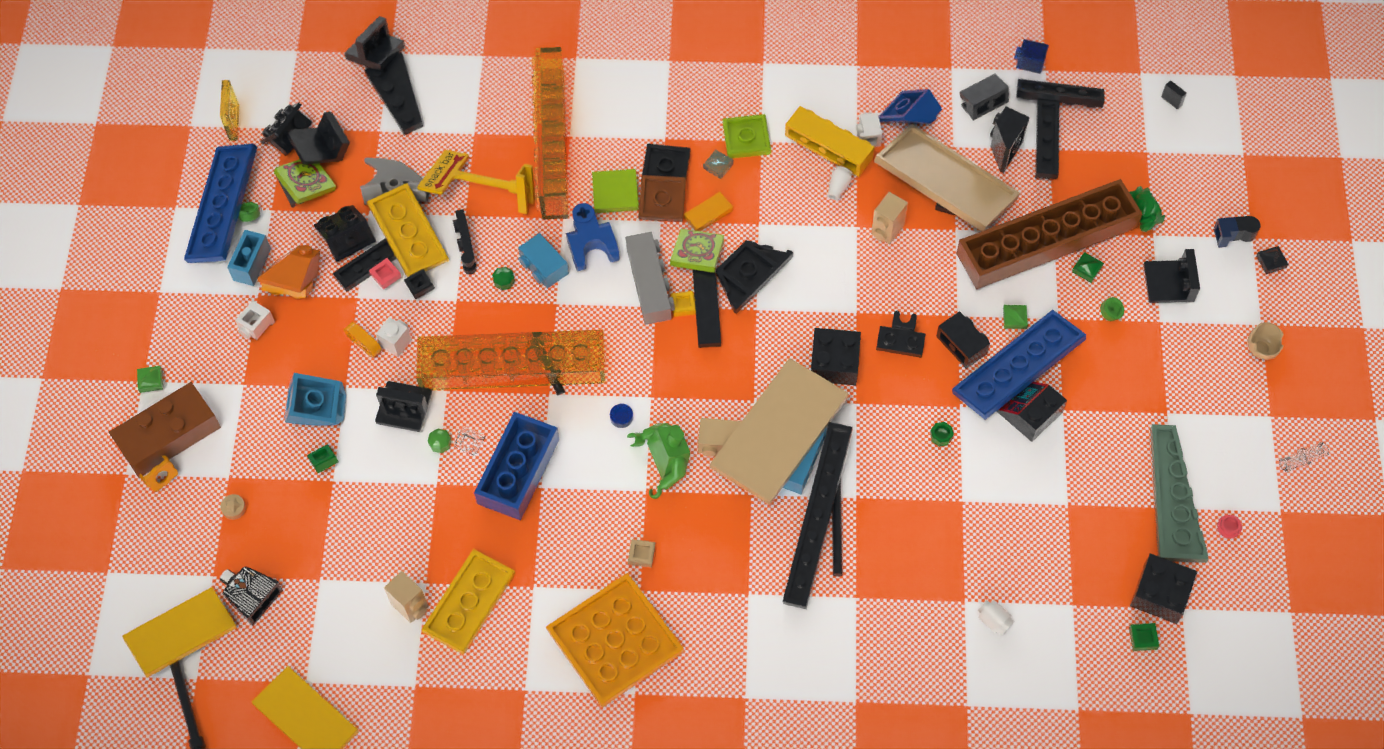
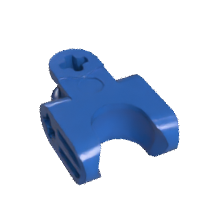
M587 203L576 205L572 211L575 231L566 233L567 243L576 271L579 272L586 269L585 256L589 251L595 249L606 253L610 262L619 261V249L610 222L598 224L595 211L591 205Z

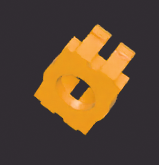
M162 456L164 461L155 466L146 476L140 473L139 478L153 492L157 493L178 475V470L167 456ZM162 471H167V477L163 481L157 482L156 476Z

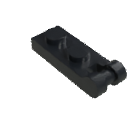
M464 209L455 211L457 219L453 220L455 233H460L461 238L457 239L459 252L464 251L461 255L463 270L466 274L471 275L476 272L477 266Z

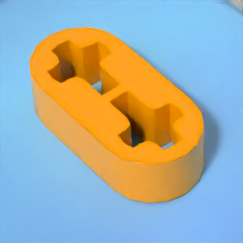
M351 322L343 329L346 336L371 358H374L382 351L378 342L355 322Z

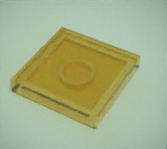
M222 80L220 119L229 141H237L240 104L231 81Z

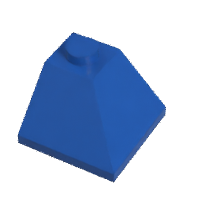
M930 89L901 91L878 117L880 122L930 124L937 119V115L941 112L942 107Z

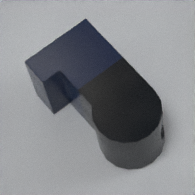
M1253 216L1218 218L1213 228L1218 248L1227 247L1230 241H1253L1260 230L1261 223Z

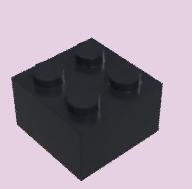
M815 328L811 371L833 384L856 386L861 332Z
M1150 553L1143 565L1130 607L1178 624L1184 614L1198 571Z

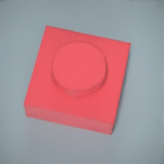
M388 258L369 270L371 277L383 290L402 277L401 273Z

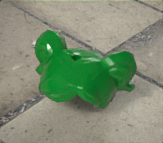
M1138 186L1136 190L1129 192L1142 212L1140 220V230L1142 232L1150 231L1155 224H1162L1165 221L1166 216L1162 215L1160 205L1148 187L1143 189L1142 186Z

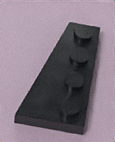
M402 52L398 53L382 71L372 68L364 70L365 76L404 136L423 127Z

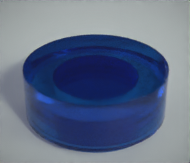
M623 403L613 406L610 410L611 423L617 428L628 427L633 421L631 407Z

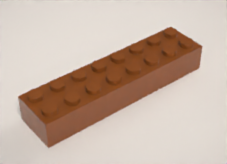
M1118 179L959 240L956 254L977 290L1138 228L1142 212L1123 181Z

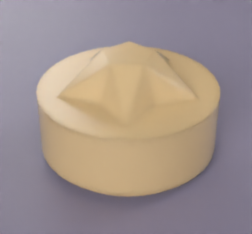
M231 494L221 501L220 509L226 518L235 520L243 516L246 511V504L241 496Z

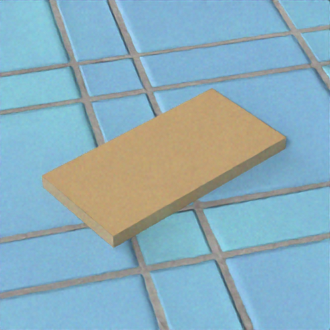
M911 124L880 151L874 160L875 163L980 231L988 229L1020 195L1019 191L914 124Z
M789 358L712 460L710 469L766 504L771 505L827 428L829 422L832 421L848 399L849 393Z

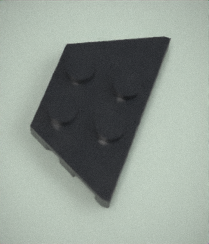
M745 240L716 269V275L735 314L793 258V251L787 250L783 252L774 250V246L759 245L756 242Z

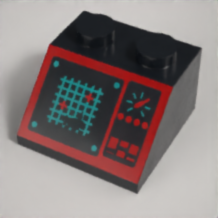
M1032 382L997 410V413L1033 442L1063 413L1067 399L1048 384Z

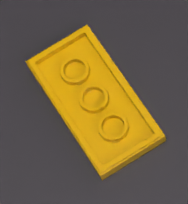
M408 183L367 201L370 211L406 277L413 275L421 269L427 272L449 261L445 250Z
M473 549L422 627V633L465 655L516 574L515 570Z
M210 587L122 635V638L143 674L148 678L237 629L214 589Z
M289 666L251 702L300 749H343L359 733V730Z

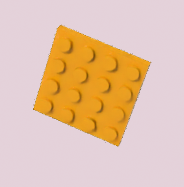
M628 572L546 626L547 632L601 708L684 653L682 645Z

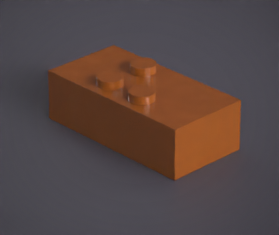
M191 381L108 433L139 478L140 473L144 476L155 466L163 462L162 456H167L170 460L217 431L221 426Z

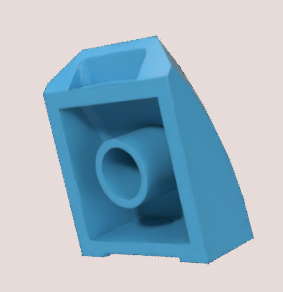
M293 373L287 391L285 423L314 426H330L341 423L344 420L346 392L343 383L337 380Z

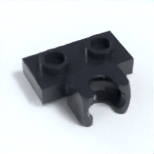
M895 311L892 328L880 326L876 350L922 358L926 333L914 332L917 315L913 313L910 321L904 323L900 320V312Z

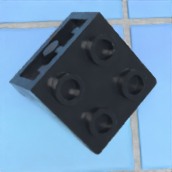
M332 111L323 113L318 128L287 130L286 133L304 165L343 161L350 144Z
M353 205L344 206L337 213L322 217L314 224V228L325 240L336 262L376 242L367 220Z
M1185 249L1182 257L1178 260L1144 262L1143 267L1149 303L1195 302L1200 291V283L1194 249Z

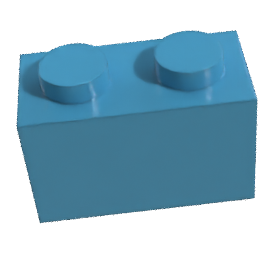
M244 230L227 266L233 281L251 286L255 285L271 250L266 235Z
M538 233L518 247L520 256L518 260L525 269L529 268L535 281L538 284L542 283L547 289L569 274L567 262L541 233Z

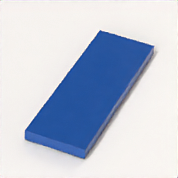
M254 143L216 147L184 256V260L187 263L226 261L258 148Z
M1052 309L953 387L952 394L986 420L1084 342L1086 334Z

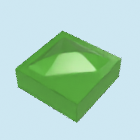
M1003 305L1004 329H1027V305Z
M161 366L137 369V384L140 393L163 390Z

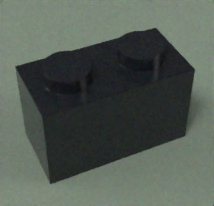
M960 311L938 326L936 337L966 369L987 355L990 346L989 339L984 333H980L974 327L972 320L964 316Z

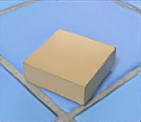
M631 539L628 565L652 568L655 542Z

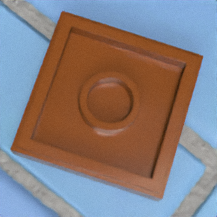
M642 175L639 220L683 222L686 177Z

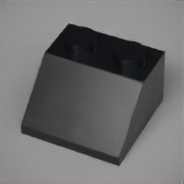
M1005 106L1002 113L998 112L992 123L994 127L990 133L992 138L990 147L999 171L1003 174L1024 142L1030 118Z

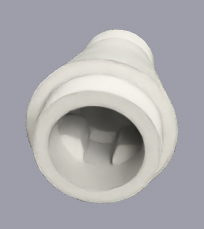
M837 166L832 171L827 193L829 199L838 201L851 183L853 173L849 169Z

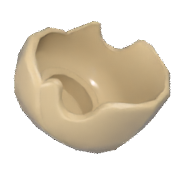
M1270 322L1259 323L1248 336L1249 351L1256 358L1263 360L1274 359L1284 347L1282 345V337L1284 336L1282 330Z

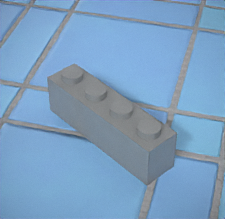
M652 231L625 236L626 249L644 324L648 325L672 320L671 311L675 310L673 298L667 295V291H670L668 278H663L662 272H665L663 258H658L657 253L660 252L658 239L654 240Z

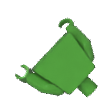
M657 423L644 429L643 433L632 432L627 435V438H635L634 444L630 445L631 447L643 446L645 440H648L647 445L661 477L660 484L657 486V493L653 495V490L649 489V496L651 498H659L663 489H669L685 476L690 450L684 438V432L679 425L671 426L669 423Z

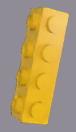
M799 106L785 124V136L832 163L849 169L858 177L873 159L874 146L870 142L854 136L849 130L834 125L832 121L816 115L810 109Z

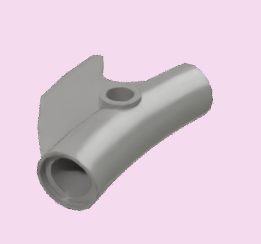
M366 157L364 159L365 164L377 171L376 176L371 181L360 186L364 205H367L368 200L408 183L417 201L428 202L430 192L417 189L422 178L401 161L385 158Z

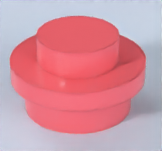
M1224 515L1217 523V530L1223 537L1232 539L1239 536L1242 531V524L1238 517Z

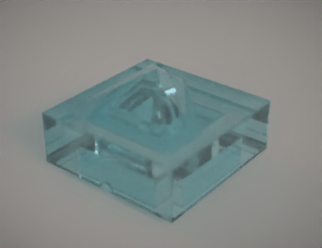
M715 149L703 164V169L722 179L734 164V160Z

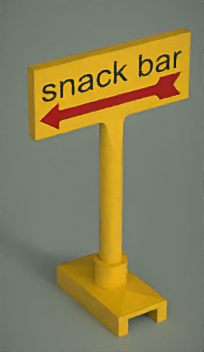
M446 149L417 186L418 190L442 195L454 179L506 189L510 193L517 194L518 212L523 214L528 213V203L534 204L533 165L524 164L517 173L516 180L507 181L460 171L468 161L469 154Z

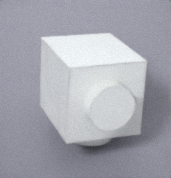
M388 317L376 332L381 348L399 357L412 341L408 325L402 320L398 319L396 321Z

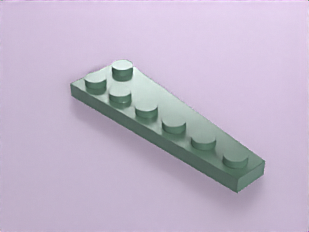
M1152 424L1150 436L1158 556L1172 562L1207 563L1209 556L1203 532L1200 530L1199 516L1194 506L1193 492L1189 486L1188 472L1183 460V452L1176 425Z

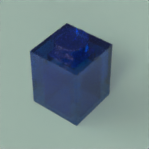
M1024 39L1022 46H1017L1014 56V59L1018 60L1016 68L1041 74L1049 45Z

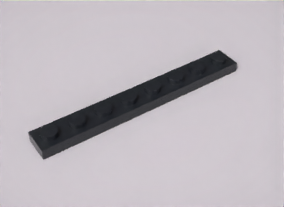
M829 422L782 600L784 605L807 610L853 432V427Z

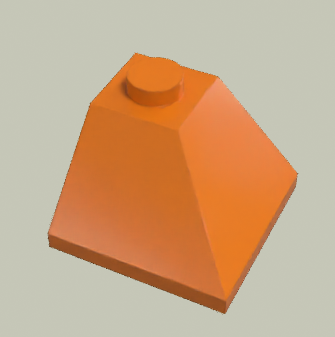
M298 245L277 259L258 277L257 282L301 293L319 274L320 250L313 249L308 245Z

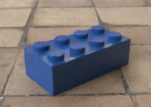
M514 411L474 491L477 504L521 521L560 440L558 427Z

